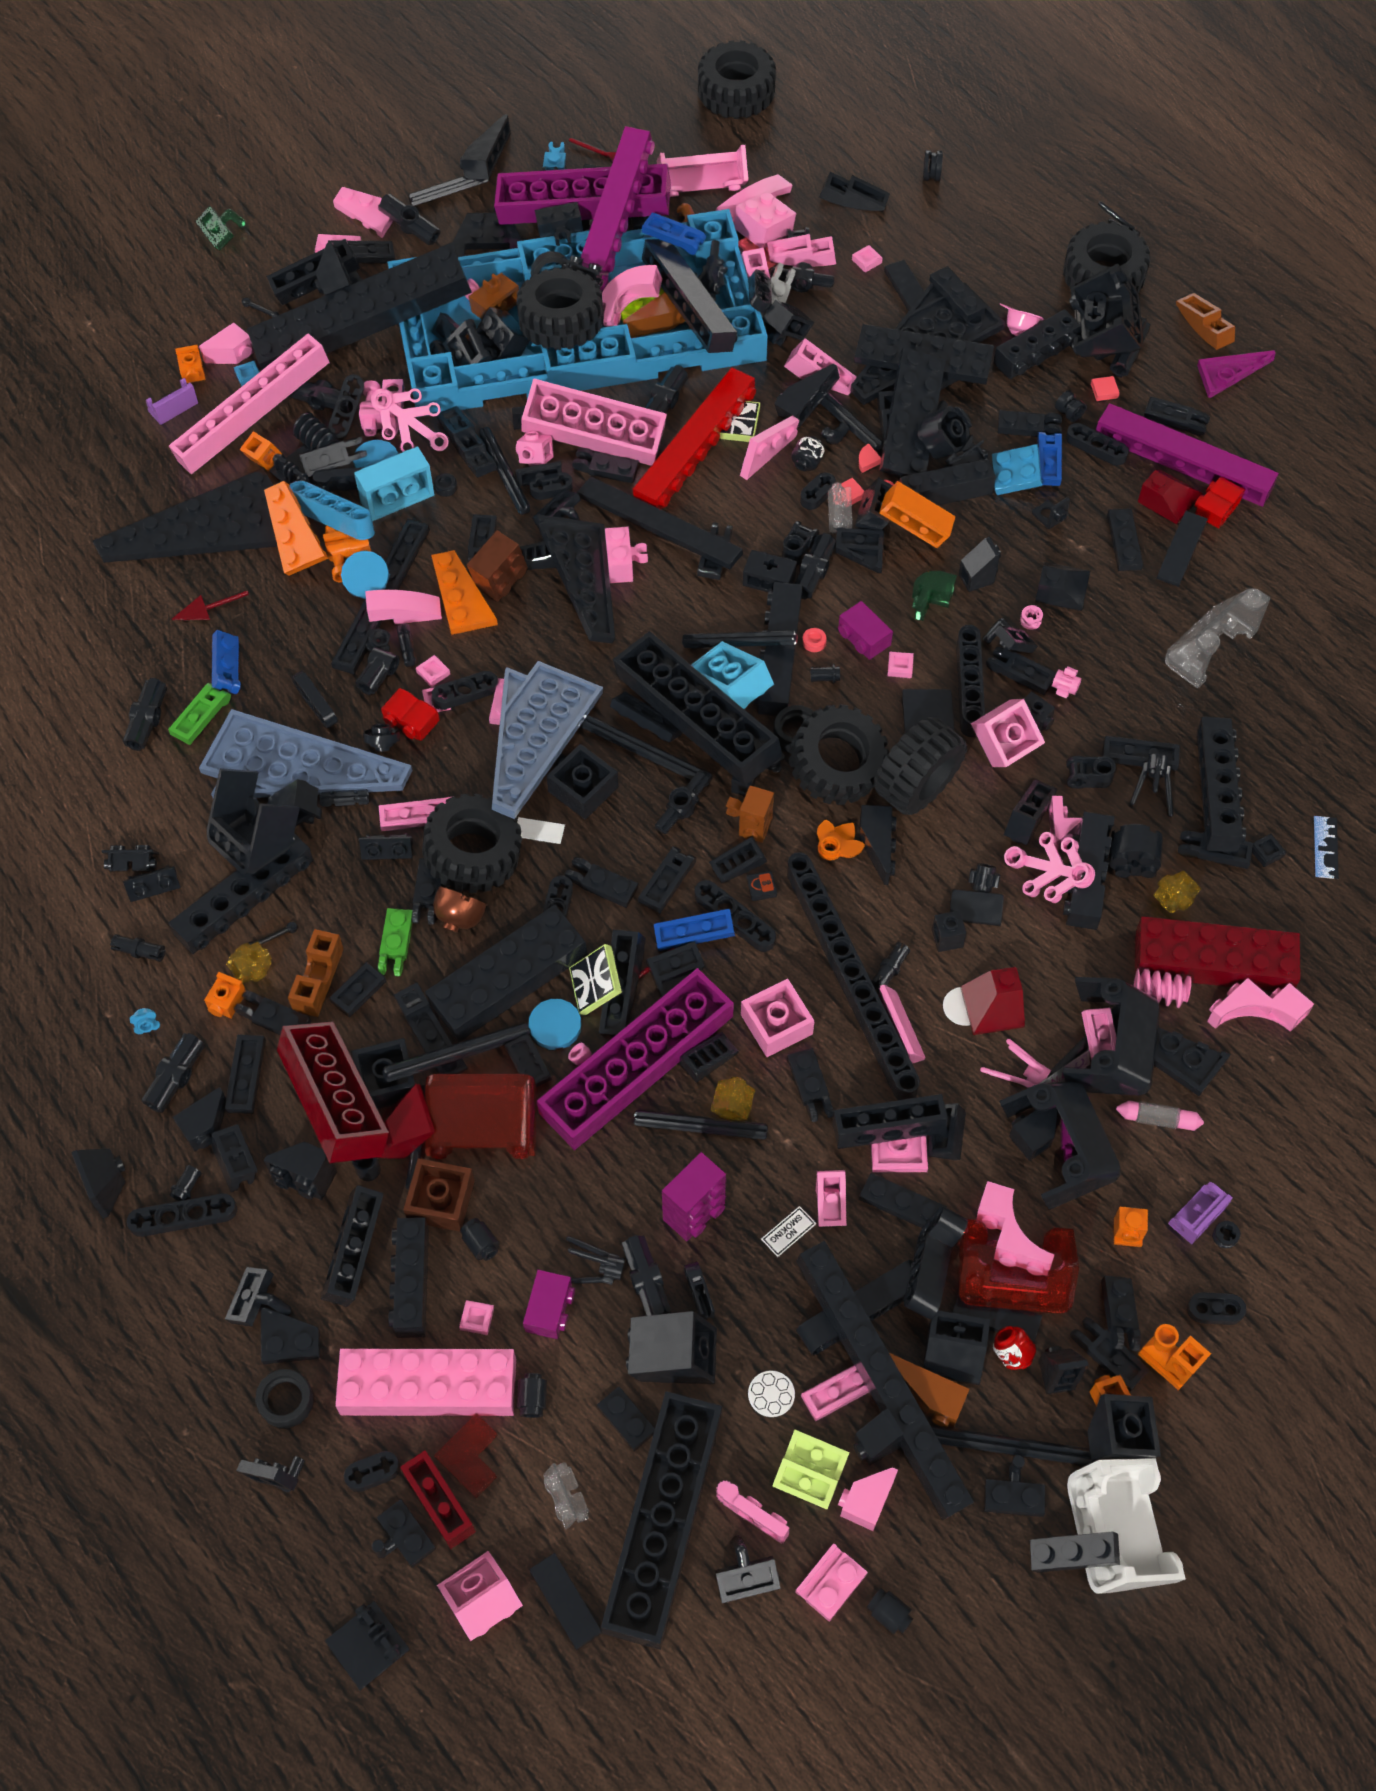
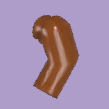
M682 203L677 207V213L681 212L679 216L684 217L683 222H687V215L694 214L691 205L687 203Z

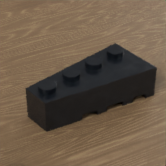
M1084 812L1077 834H1072V839L1076 840L1079 844L1078 853L1082 862L1088 863L1094 868L1095 878L1092 884L1086 888L1075 886L1066 891V893H1070L1069 900L1065 899L1063 906V915H1067L1066 925L1094 930L1098 928L1105 893V885H1102V883H1105L1109 863L1105 861L1108 859L1109 849L1111 848L1112 837H1109L1114 826L1115 816ZM1069 859L1068 866L1072 867ZM1086 872L1081 875V880L1085 877Z

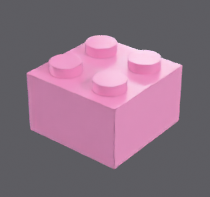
M765 191L737 205L733 223L735 229L756 246L766 248L768 247L767 242L786 238L787 229L793 231L796 213L772 194Z
M1024 699L1008 700L971 723L992 767H1007L1045 743Z
M788 979L741 1001V1016L766 1057L813 1035L814 1019Z

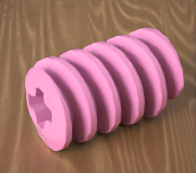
M1137 968L1133 986L1154 996L1158 1003L1162 998H1165L1166 1006H1169L1172 1000H1175L1176 1007L1180 1008L1183 1001L1187 1003L1189 1000L1191 976H1186L1182 983V977L1179 974H1176L1172 980L1171 974L1166 972L1161 979L1159 971H1154L1150 977L1149 969H1144L1140 975Z

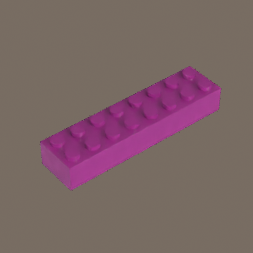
M650 164L646 174L642 175L641 190L639 194L636 193L634 211L629 214V217L650 216L652 212L661 216L669 215L671 180L668 164ZM611 167L498 173L494 207L499 225L536 223L535 210L573 202L578 203L581 220L594 219Z
M697 968L538 1099L539 1114L575 1151L680 1062V1056L703 1043L733 1017L734 1003Z

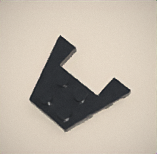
M467 213L452 245L457 256L463 257L466 250L517 248V241L522 240L515 224L499 225L496 213Z

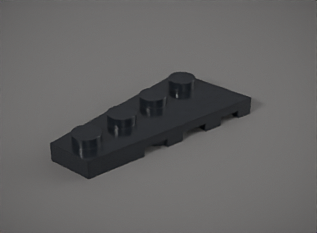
M1118 1023L1114 1026L1115 1032H1116V1037H1117ZM1158 1025L1154 1066L1199 1097L1227 1062L1231 1054L1221 1051V1053L1208 1048L1209 1045L1200 1041L1195 1043L1183 1038V1034L1175 1031L1171 1033L1159 1028Z

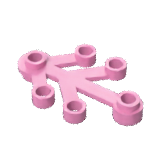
M414 388L409 392L392 394L387 389H378L373 393L371 402L373 407L380 411L383 425L382 436L384 439L392 440L396 434L394 428L391 427V412L398 417L402 452L405 451L403 449L404 443L408 442L414 448L408 425L427 438L434 450L443 451L447 448L448 438L445 434L441 432L434 433L414 418L425 415L438 416L441 409L437 403L432 402L428 406L402 409L395 404L409 400L413 403L419 402L422 398L420 390ZM413 391L419 393L417 400H413L410 397ZM381 396L387 398L385 405H381L378 402ZM430 406H437L438 412L436 414L430 413ZM386 429H391L393 431V435L391 437H386L384 435V431ZM442 438L444 444L440 447L436 446L435 439Z
M1044 832L1039 838V843L1045 848L1050 861L1027 856L1024 850L1015 846L1009 848L1004 855L1005 863L1012 868L1019 869L1027 866L1046 871L1036 879L1024 883L1023 892L1030 897H1036L1043 886L1061 875L1068 877L1057 886H1049L1045 890V899L1052 903L1059 902L1062 894L1075 886L1078 888L1090 886L1095 878L1094 868L1090 864L1082 862L1078 853L1079 844L1070 837L1065 838L1061 842V849L1068 854L1072 867L1064 865L1055 846L1057 838L1050 832ZM1050 837V842L1046 844V839ZM1072 842V847L1067 850L1068 844ZM1086 872L1085 877L1081 880V875ZM1034 885L1033 891L1029 893V888ZM1056 891V895L1051 898V893Z

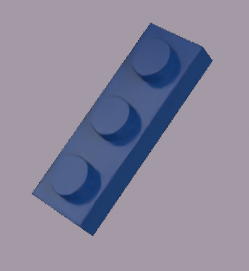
M730 909L654 924L659 951L678 948L692 942L698 944L735 936Z

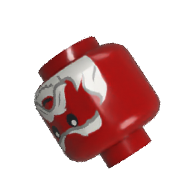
M1007 1326L1002 1328L995 1336L993 1350L1007 1369H1025L1031 1365L1036 1354V1346L1023 1328Z

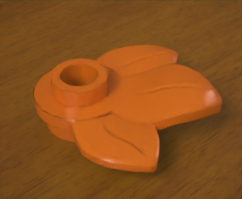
M824 820L818 826L817 836L819 843L817 851L823 859L852 858L863 851L865 844L854 840V823H846L834 827L830 821ZM826 848H833L834 851H828Z

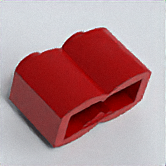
M1220 477L1216 482L1212 481L1205 496H1199L1194 505L1197 508L1195 514L1208 518L1207 523L1219 529L1242 501L1245 489Z
M401 688L381 708L384 722L390 724L392 728L402 729V732L410 739L415 738L422 741L440 721L438 711L422 700H418L414 695Z

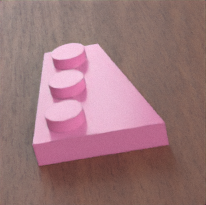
M791 416L750 438L740 476L748 480L788 443L794 440L798 433L799 420Z

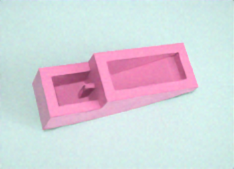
M810 234L767 242L771 262H780L790 266H796L798 263L805 262L812 267L836 264L832 236L811 240Z
M403 590L365 591L369 622L393 619L394 624L442 619L440 598L437 596Z

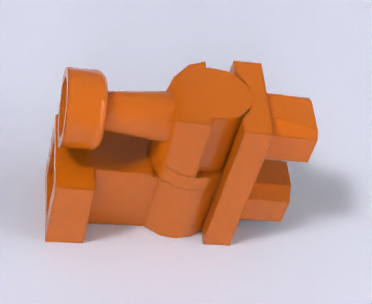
M329 526L325 527L323 538L329 560L335 566L332 569V577L334 581L341 583L344 559H347L356 552H371L368 539L358 540Z
M1162 1324L1156 1329L1154 1336L1145 1344L1138 1355L1179 1390L1211 1353L1191 1335L1178 1348L1176 1346L1179 1339L1178 1331L1172 1325Z

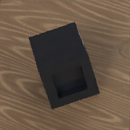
M960 911L934 916L932 933L938 952L963 948L967 932Z

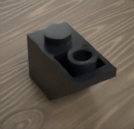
M990 537L982 540L961 560L959 576L969 592L994 584L1001 552L996 544L994 545Z
M1057 1107L1047 1111H1038L1034 1108L1033 1112L1027 1117L1021 1115L1011 1124L1012 1129L1009 1137L1029 1161L1051 1147L1055 1137Z

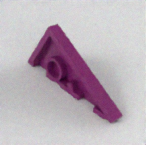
M1275 351L1199 359L1197 367L1208 398L1217 395L1274 361Z

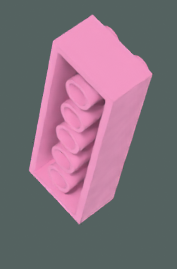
M533 379L522 416V432L537 431L539 434L551 435L552 440L605 454L639 460V463L652 466L657 457L667 414Z
M340 1349L335 1406L340 1415L514 1416L515 1352L514 1349Z

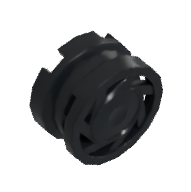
M925 150L923 181H929V179L940 181L942 151L937 150L936 153H933L931 150Z

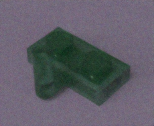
M209 206L198 217L196 223L212 245L220 251L234 237L226 223L232 220L239 227H243L246 221L232 209H227L219 216Z

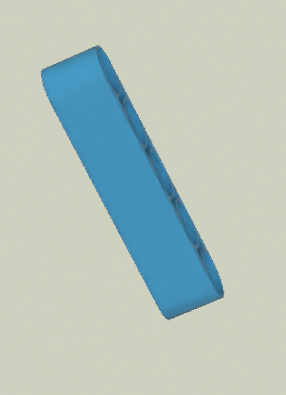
M296 481L289 485L305 516L358 540H366L374 536L375 531L370 510L305 481Z

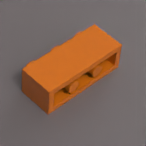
M899 481L886 492L879 512L935 548H938L950 537L956 517Z

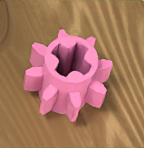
M1068 666L1065 668V671L1058 670L1052 687L1057 688L1056 695L1067 698L1069 693L1076 695L1082 678L1076 676L1078 670Z

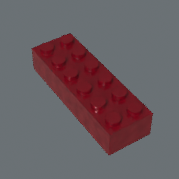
M1141 916L1136 929L1135 974L1138 968L1140 975L1144 969H1149L1150 977L1154 971H1159L1161 979L1166 972L1171 974L1172 980L1176 974H1179L1182 977V982L1186 976H1191V983L1232 987L1237 982L1241 985L1248 978L1263 991L1274 992L1278 987L1284 989L1289 983L1296 988L1300 981V933Z
M334 1022L283 1026L277 1052L329 1163L382 1157L389 1132Z

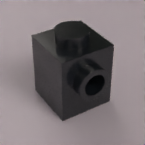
M1031 691L1024 700L1041 733L1043 730L1047 731L1052 726L1055 707Z

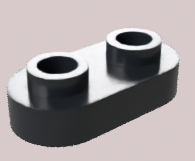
M1200 1292L1193 1295L1189 1300L1187 1312L1190 1318L1198 1323L1235 1325L1245 1316L1246 1304L1242 1298L1235 1294ZM1197 1306L1204 1307L1206 1313L1198 1312ZM1225 1308H1231L1234 1311V1315L1228 1314Z

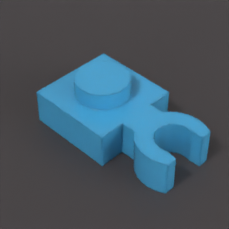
M553 142L549 143V152H545L543 167H546V171L554 170V167H557L558 170H565L566 153L564 142H561L559 148H554Z

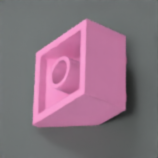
M489 1551L437 1585L470 1641L485 1634L489 1628L504 1618L510 1617L517 1609L523 1606Z

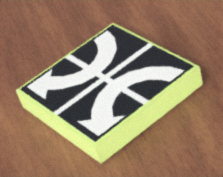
M746 401L742 413L739 416L734 415L732 417L730 428L727 431L722 430L719 439L749 442L750 438L754 437L756 433L760 403Z
M604 944L569 968L579 1014L587 1015L622 993L612 946Z

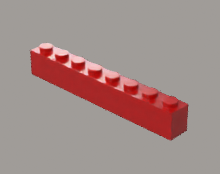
M732 367L635 485L633 497L658 509L666 508L673 494L679 492L685 479L694 473L697 464L700 461L702 462L710 448L718 443L720 432L722 430L727 431L732 424V417L734 415L739 416L744 409V403L754 398L756 394L755 378Z

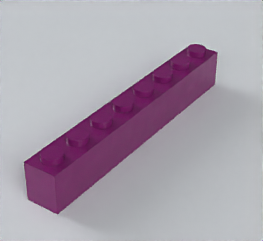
M625 126L581 255L584 258V263L590 264L592 262L603 266L602 270L608 273L614 270V258L616 252H620L622 245L621 237L627 231L629 214L634 211V199L636 193L639 194L641 190V178L647 172L649 154L652 155L655 143L652 141L650 131ZM602 275L604 280L603 286L600 288L602 292L609 283V275Z
M1110 403L1097 424L1096 431L1125 444L1130 452L1209 485L1212 481L1216 482L1220 477H1223L1245 489L1243 499L1262 507L1273 490L1279 474L1269 468L1260 466Z

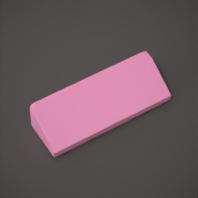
M881 985L878 996L912 1064L924 1060L925 1055L897 992L886 985Z

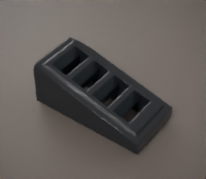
M544 541L520 547L528 567L526 570L556 568ZM532 555V559L527 560V556Z
M752 836L709 863L720 882L725 883L765 864L767 860ZM751 850H752L753 854L755 855V856L752 857V858H750L749 855H748V853H747V852H749V851H751ZM743 855L746 861L741 863L738 856ZM734 859L735 863L737 864V867H735L734 869L729 863V860ZM724 863L729 872L724 874L719 865Z
M721 1032L680 1056V1064L697 1083L737 1055L738 1050ZM721 1042L728 1051L724 1053L717 1044ZM711 1048H713L716 1051V1053L719 1055L718 1057H715L710 1052ZM705 1053L711 1061L706 1062L701 1055ZM697 1059L702 1066L698 1067L694 1060Z

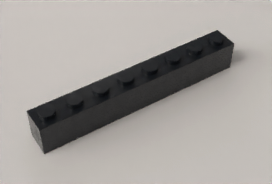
M645 239L642 261L645 265H657L662 277V289L708 353L733 352L734 344L738 338L736 329L676 247L660 239Z

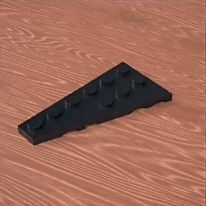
M537 514L535 518L537 527L589 641L612 644L615 640L604 524Z

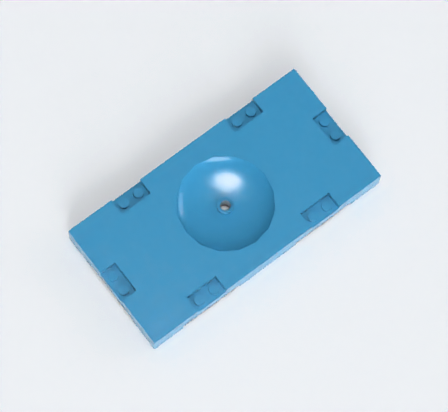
M725 209L687 215V222L682 224L701 230L705 233L706 240L702 245H699V249L694 255L687 253L681 247H675L693 272L699 276L703 272V266L707 264V257L710 256L711 241L717 240L720 242L718 256L724 260L723 265L728 270L724 275L726 285L720 288V294L716 295L715 302L737 331L738 338L734 344L733 352L708 353L694 332L689 329L686 321L671 330L631 338L628 325L623 324V321L620 320L617 326L605 327L602 325L598 334L591 341L587 340L584 345L580 347L576 345L573 349H546L542 345L537 346L530 341L519 357L454 367L451 352L431 355L429 345L433 341L439 340L431 330L440 312L448 314L459 326L464 321L473 319L477 329L481 319L472 313L470 301L463 296L399 323L411 389L416 388L422 394L421 400L414 403L415 407L428 406L430 403L435 402L440 406V412H443L455 406L460 410L483 407V400L525 393L528 399L533 379L582 391L657 379L658 372L668 371L676 365L683 368L700 365L701 370L706 371L766 361L767 332L761 313L749 303L748 276L739 250V239L730 210ZM642 229L623 233L620 252H616L614 258L615 267L613 272L609 273L608 281L610 282L617 275L628 269L645 265L642 261L645 239L657 238L642 233ZM589 231L571 233L572 242L568 244L567 239H561L559 241L560 246H557L554 236L517 241V248L458 258L467 280L473 279L479 287L483 286L484 280L489 282L492 279L493 273L496 276L503 273L519 285L520 289L527 279L530 280L532 264L542 253L553 251L559 252L565 257H571V255L581 257ZM414 258L388 261V267L390 269ZM556 262L547 263L541 268L540 273L546 269L548 271L553 270V268L561 269L562 265ZM516 305L508 312L519 323ZM413 391V400H417L419 393ZM435 405L430 406V413L436 414L438 407Z

